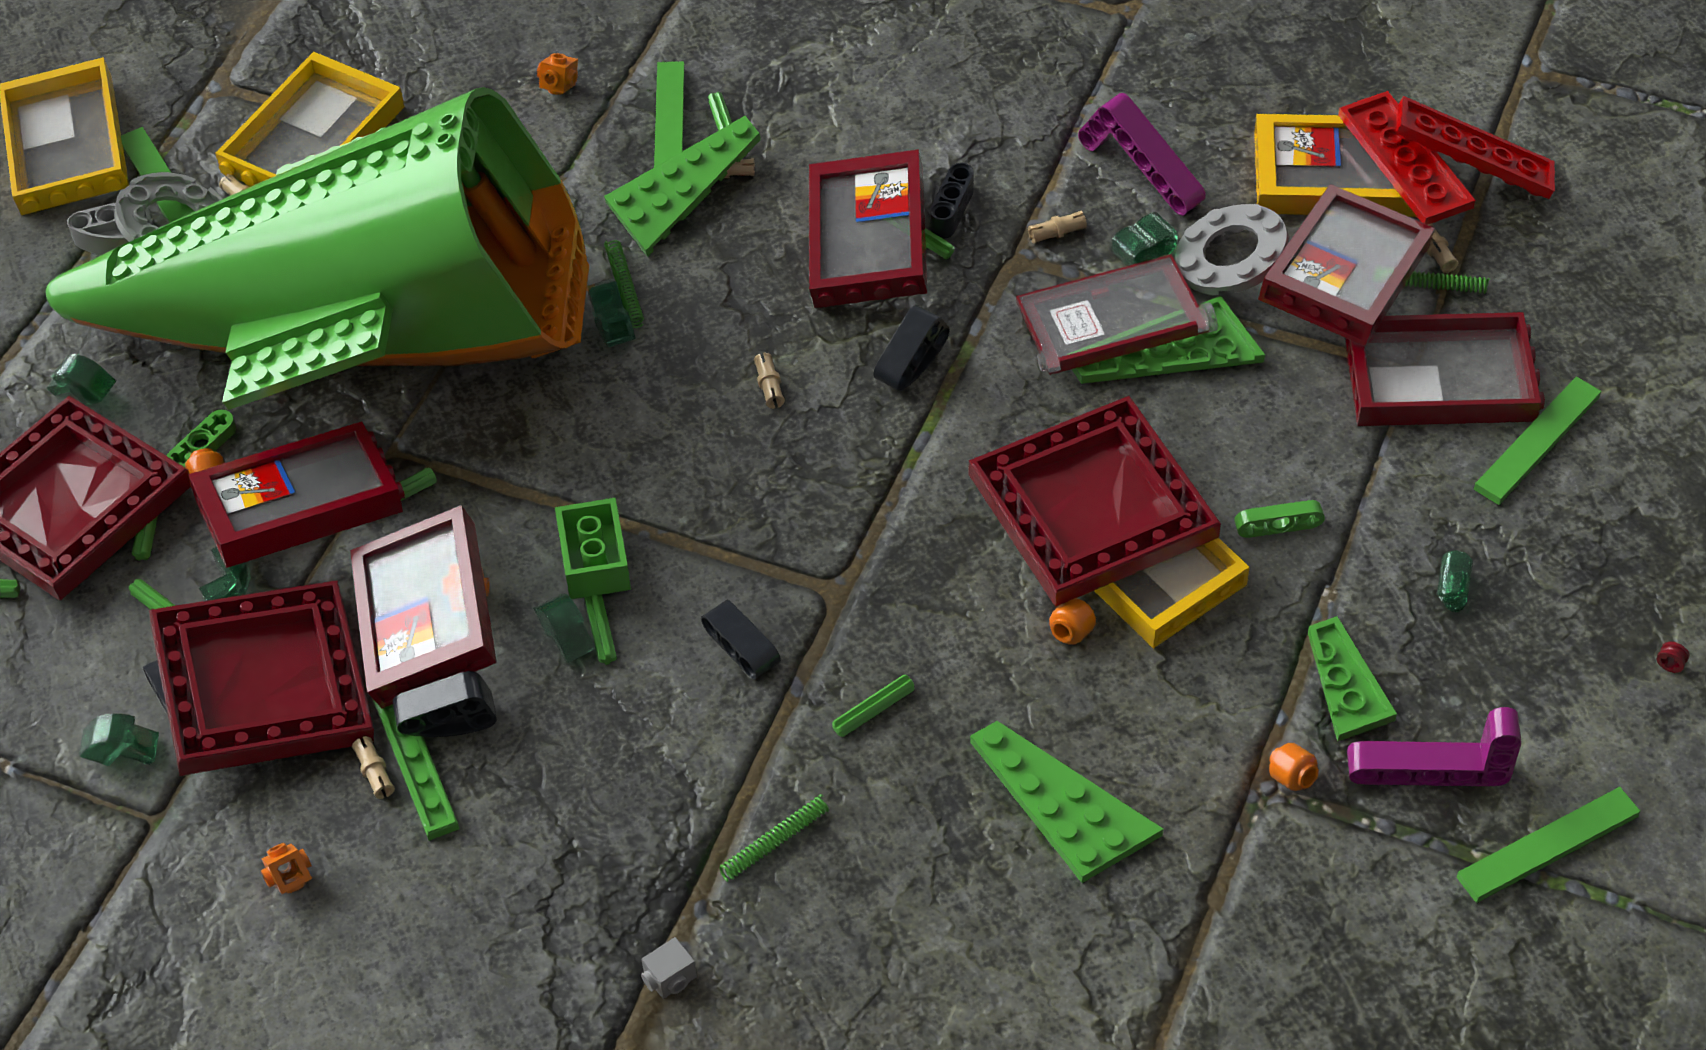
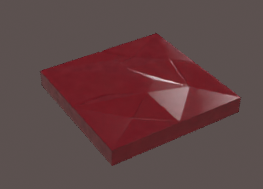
M69 395L0 453V560L61 601L123 547L127 541L131 540L147 524L191 487L188 475L190 473L187 468Z
M1130 396L969 460L970 478L1010 539H1012L1014 545L1055 607L1220 537V521Z
M338 580L149 610L150 625L180 776L351 747L359 738L363 745L365 744L363 740L365 736L370 737L374 743V728Z

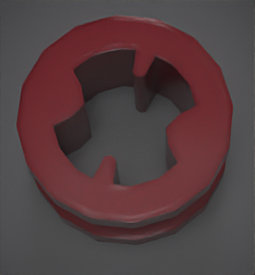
M1670 641L1662 645L1656 660L1664 670L1678 673L1683 671L1690 654L1683 645Z

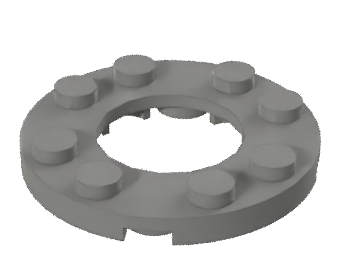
M169 172L146 174L131 180L128 187L120 190L114 210L115 222L121 234L130 242L158 229L157 226L149 225L144 217V211L154 202L162 200L178 201L188 205L194 211H198L222 200V197L211 187L207 190L197 184L195 178Z
M1240 204L1213 209L1185 230L1176 249L1175 261L1187 285L1195 291L1208 295H1219V291L1230 290L1239 293L1263 282L1264 277L1287 246L1289 235L1281 217L1271 209L1259 204ZM1247 229L1248 232H1254L1258 237L1255 251L1248 258L1237 264L1216 266L1206 260L1205 250L1207 247H1210L1209 243L1218 235L1224 236L1226 231L1238 233Z

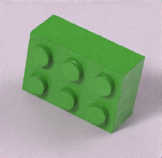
M616 498L555 507L570 600L590 597L594 594L602 595L631 590Z

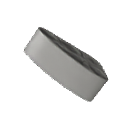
M116 203L79 211L69 216L67 225L75 246L90 253L103 255L129 242L124 238L116 225L114 217ZM147 207L144 211V217L149 225H154L149 207Z

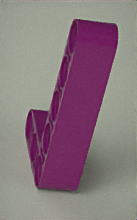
M1119 93L1098 108L1079 130L1078 138L1081 144L1089 151H1094L1114 137L1177 214L1185 215L1205 200L1206 193L1202 185L1132 99L1125 93Z
M1500 707L1490 711L1480 743L1358 741L1352 743L1347 748L1349 778L1356 784L1505 785L1511 780L1521 747L1518 712L1509 707Z

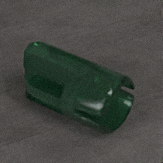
M1458 550L1449 551L1443 555L1437 589L1438 597L1445 604L1444 606L1452 612L1463 610L1467 604L1473 560L1470 559V555Z

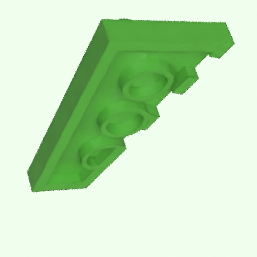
M1336 616L1309 626L1308 636L1337 742L1394 722L1397 713L1339 618Z

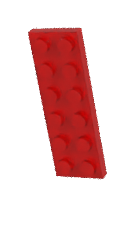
M1389 91L1339 108L1338 116L1422 223L1429 225L1474 208L1476 200L1437 152H1432L1424 145L1415 141H1407L1396 133L1398 103Z
M1403 96L1399 102L1396 133L1403 139L1420 143L1432 152H1440L1450 156L1458 163H1466L1473 166L1483 174H1491L1501 178L1509 185H1517L1524 188L1534 196L1550 199L1554 193L1555 161Z

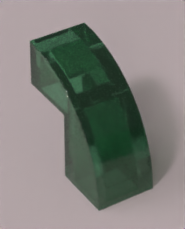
M217 547L211 549L216 566L222 577L199 588L203 601L245 595L251 578L249 562L226 568Z

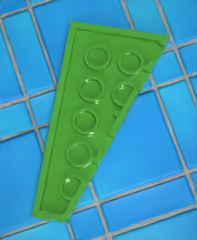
M743 116L605 195L606 204L648 257L654 251L653 247L660 239L665 240L671 233L670 229L678 221L684 220L711 192L710 188L717 180L722 181L727 175V170L735 162H740L761 140L760 133L748 118Z
M1219 296L1199 304L1200 315L1209 330L1208 333L1071 370L1081 384L1262 363L1265 360V354L1224 299ZM1183 311L1082 351L1188 323V320Z
M999 721L988 725L970 736V743L1081 883L1163 836V828Z

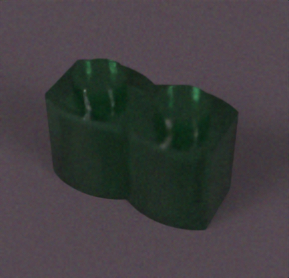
M1152 212L1142 217L1134 225L1127 226L1117 232L1112 237L1111 251L1126 266L1149 261L1171 254L1177 246L1178 232L1157 212Z

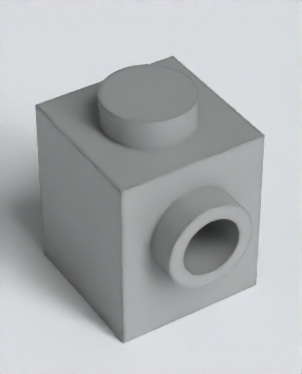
M676 937L641 959L644 970L641 977L650 991L656 989L663 999L670 994L681 992L690 981L697 977L695 961Z

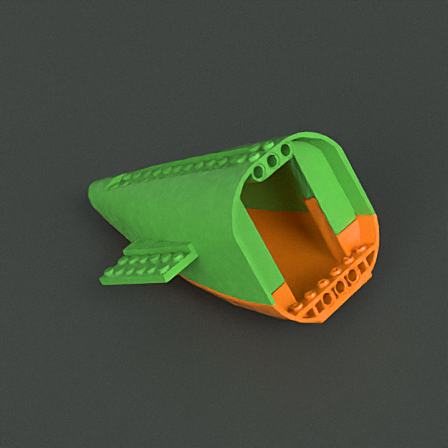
M481 87L392 126L381 128L373 134L357 137L344 145L333 146L320 154L309 155L299 162L286 164L278 169L277 175L175 220L58 275L49 282L45 292L48 303L59 316L73 323L131 337L226 353L232 362L222 403L230 410L354 366H460L520 359L529 356L537 358L581 342L589 263L587 262L579 221L562 180L507 100L494 90Z

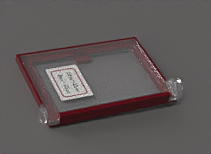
M1172 254L1016 296V303L1040 353L1037 354L1039 368L1041 372L1048 370L1049 375L1213 332L1218 328L1212 304L1208 302L1200 304L1199 307Z

